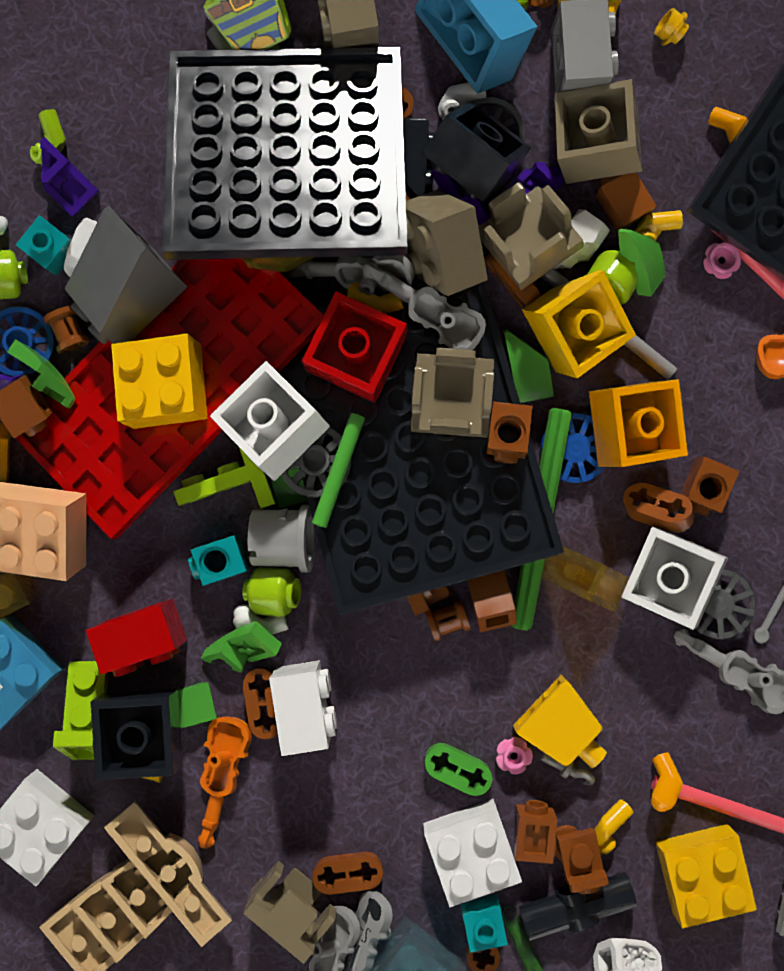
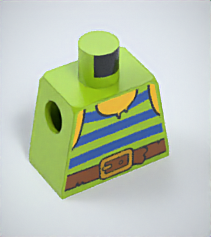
M207 0L203 6L208 16L233 50L281 49L279 43L289 38L291 25L283 0Z

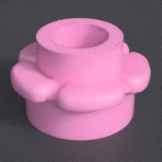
M728 242L714 243L709 246L705 252L706 258L703 261L705 270L709 274H714L718 279L731 277L732 272L737 271L741 264L738 249ZM720 257L725 259L724 264L719 263L718 259Z
M519 737L501 741L496 749L498 753L496 757L497 765L501 770H508L511 774L524 772L526 766L530 765L533 759L532 750L527 747V742ZM514 752L518 755L516 759L510 757Z

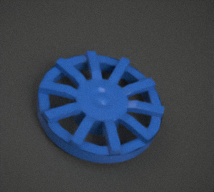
M10 307L0 311V322L6 318L11 327L7 331L0 328V334L3 336L0 348L4 347L6 353L0 357V372L13 377L27 373L29 376L38 373L31 367L28 370L18 371L20 360L14 358L12 370L2 366V363L11 356L7 351L15 339L37 351L49 362L51 361L55 351V335L51 326L45 324L44 316L39 312L27 307ZM23 314L21 327L16 326L12 316L9 315ZM29 315L39 320L30 330L26 329ZM44 326L47 337L35 338L34 334ZM48 342L46 353L35 348L36 343Z
M571 413L569 435L567 436L563 458L567 461L563 474H560V480L564 482H587L598 476L605 469V467H598V462L590 456L591 452H596V446H591L590 443L595 440L594 434L589 437L585 436L589 423L593 425L592 416ZM572 419L584 420L579 433H575ZM546 430L544 431L541 438L540 454H542ZM585 460L596 468L588 475H586L583 464ZM573 463H577L580 477L569 476Z

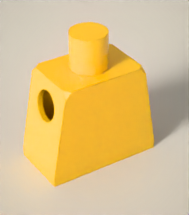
M562 675L551 684L513 725L514 730L520 737L566 767L579 756L588 766L594 768L607 754V751L594 740L603 727L572 685Z

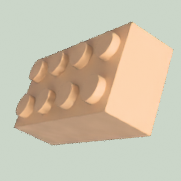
M0 482V572L67 581L86 566V493Z

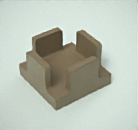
M518 182L489 202L491 218L478 227L482 243L520 291L584 247L583 239L572 226L570 210L549 185L543 189L537 186L526 194L525 188Z
M436 348L435 355L417 353L412 396L411 432L488 438L494 381V359L476 358V351Z
M278 860L263 879L260 878L251 889L243 914L304 964L313 954L316 943L335 921L336 908L330 904L314 922L318 912L311 905L321 895V892L297 868H293L277 888H273V885L281 877L284 865Z

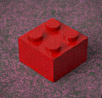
M335 291L301 362L306 372L376 403L408 336L407 323Z
M173 598L101 622L85 630L100 675L113 671L114 677L137 670V667L145 664L144 660L150 659L151 665L174 657V654L180 652L179 646L187 641Z

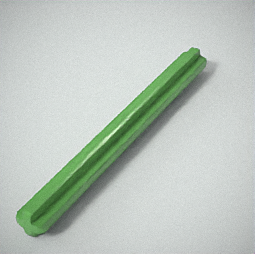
M552 408L549 411L539 465L552 512H554L571 420L570 411ZM545 559L522 565L520 568L514 601L516 624L511 625L513 628L519 630H529L532 628Z

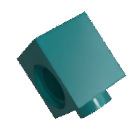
M39 215L16 243V246L46 270L58 276L64 268L66 254L72 240Z
M239 534L191 549L193 557L188 559L194 579H200L202 586L250 570ZM213 550L221 551L226 557V567L222 571H216L209 565L208 557Z
M497 893L461 903L470 953L508 945Z

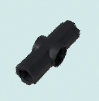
M626 872L608 877L609 884L600 887L597 892L591 894L572 893L570 888L566 889L565 886H562L556 891L555 895L520 905L519 909L529 941L566 929L571 932L585 931L596 926L600 918L638 907L633 887Z

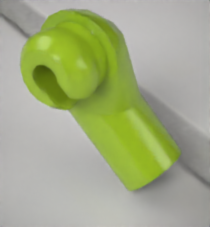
M54 109L42 111L38 114V118L44 132V137L61 153L66 145V137L57 112ZM37 142L35 146H31L30 157L35 163L42 165V152L40 143Z

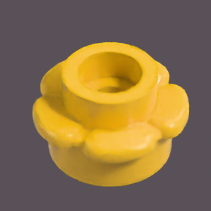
M671 8L660 20L654 34L662 40V45L665 46L670 42L677 44L683 38L689 28V24L685 22L688 16L685 11L681 14L675 8Z

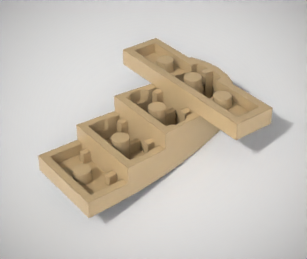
M135 800L104 827L128 859L84 889L43 922L39 928L74 971H105L114 962L120 961L143 938L146 939L171 912L176 915L201 947L229 924L232 919L202 882V863L194 847L183 837L171 832L163 835Z

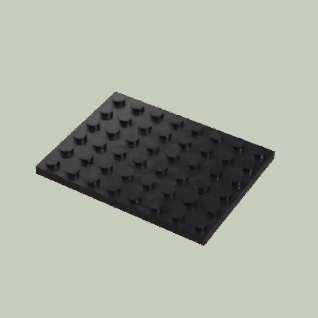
M417 279L413 280L411 288L418 290L422 287L430 286ZM485 282L449 296L436 290L440 296L443 295L447 298L449 305L457 307L462 303H466L469 309L480 313L485 319V332L473 350L476 351V358L494 359L492 405L493 401L520 404ZM382 290L374 291V294L377 296L385 295ZM403 300V309L387 315L407 323L408 336L376 403L306 372L301 361L311 340L279 372L329 424V428L335 430L341 436L344 433L350 413L358 414L365 418L351 457L350 473L346 482L340 488L327 528L315 525L339 616L564 554L530 435L528 453L525 459L518 458L517 463H503L495 461L494 455L486 454L488 438L411 432L412 396L417 353L435 355L436 348L448 347L445 344L438 343L439 333L436 329L432 327L426 329L422 323L413 321L409 317L408 304ZM329 304L316 308L324 315ZM506 425L498 430V436L506 443H514L519 439V432L515 427ZM327 434L324 439V448L333 440L332 436ZM338 447L329 456L336 455ZM308 475L302 479L304 487L307 485ZM318 476L316 477L315 491L322 490L323 488ZM307 497L313 518L321 497Z

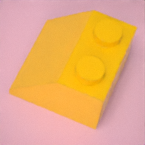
M603 270L595 271L554 287L522 309L555 372L574 378L582 376L636 336Z

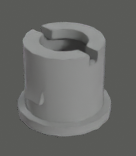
M301 505L300 510H288V508L282 510H253L251 512L248 525V551H251L249 560L252 566H287L290 568L292 566L299 567L300 572H311L315 557V525L312 524L313 517L309 505Z

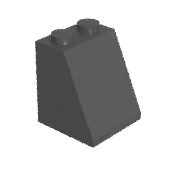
M108 205L103 210L65 290L75 301L71 308L84 321L88 322L90 320L92 323L88 327L90 332L103 344H106L108 341L116 344L131 342L188 286L158 252Z

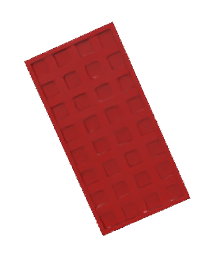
M253 258L179 260L172 269L188 287L132 340L138 341L189 334L201 344L208 419L137 429L118 422L111 346L113 343L108 341L106 344L99 342L64 378L76 399L71 408L69 409L50 396H47L45 399L54 411L45 419L48 426L31 437H28L24 432L15 438L65 491L86 493V513L110 539L117 540L223 431L210 415L265 361L279 373L313 338L324 315L276 269L265 268Z

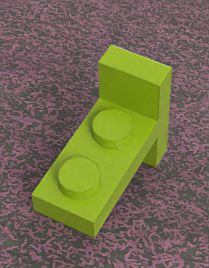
M240 447L245 466L240 467L238 461L217 468L218 476L204 480L203 474L193 476L181 481L183 488L173 491L178 506L251 482L261 509L278 503L269 476Z
M69 661L63 731H54L53 747L71 760H94L90 702L102 693H107L109 672L100 675L96 661Z

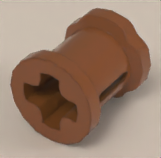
M71 306L56 309L43 317L45 324L51 326L59 344L56 347L58 354L69 353L90 342L88 335H83L75 317L76 312Z
M460 598L454 599V604L434 611L429 608V610L425 611L435 642L440 641L441 636L463 629L465 632L471 630ZM453 616L456 617L453 620L439 624V621H442Z

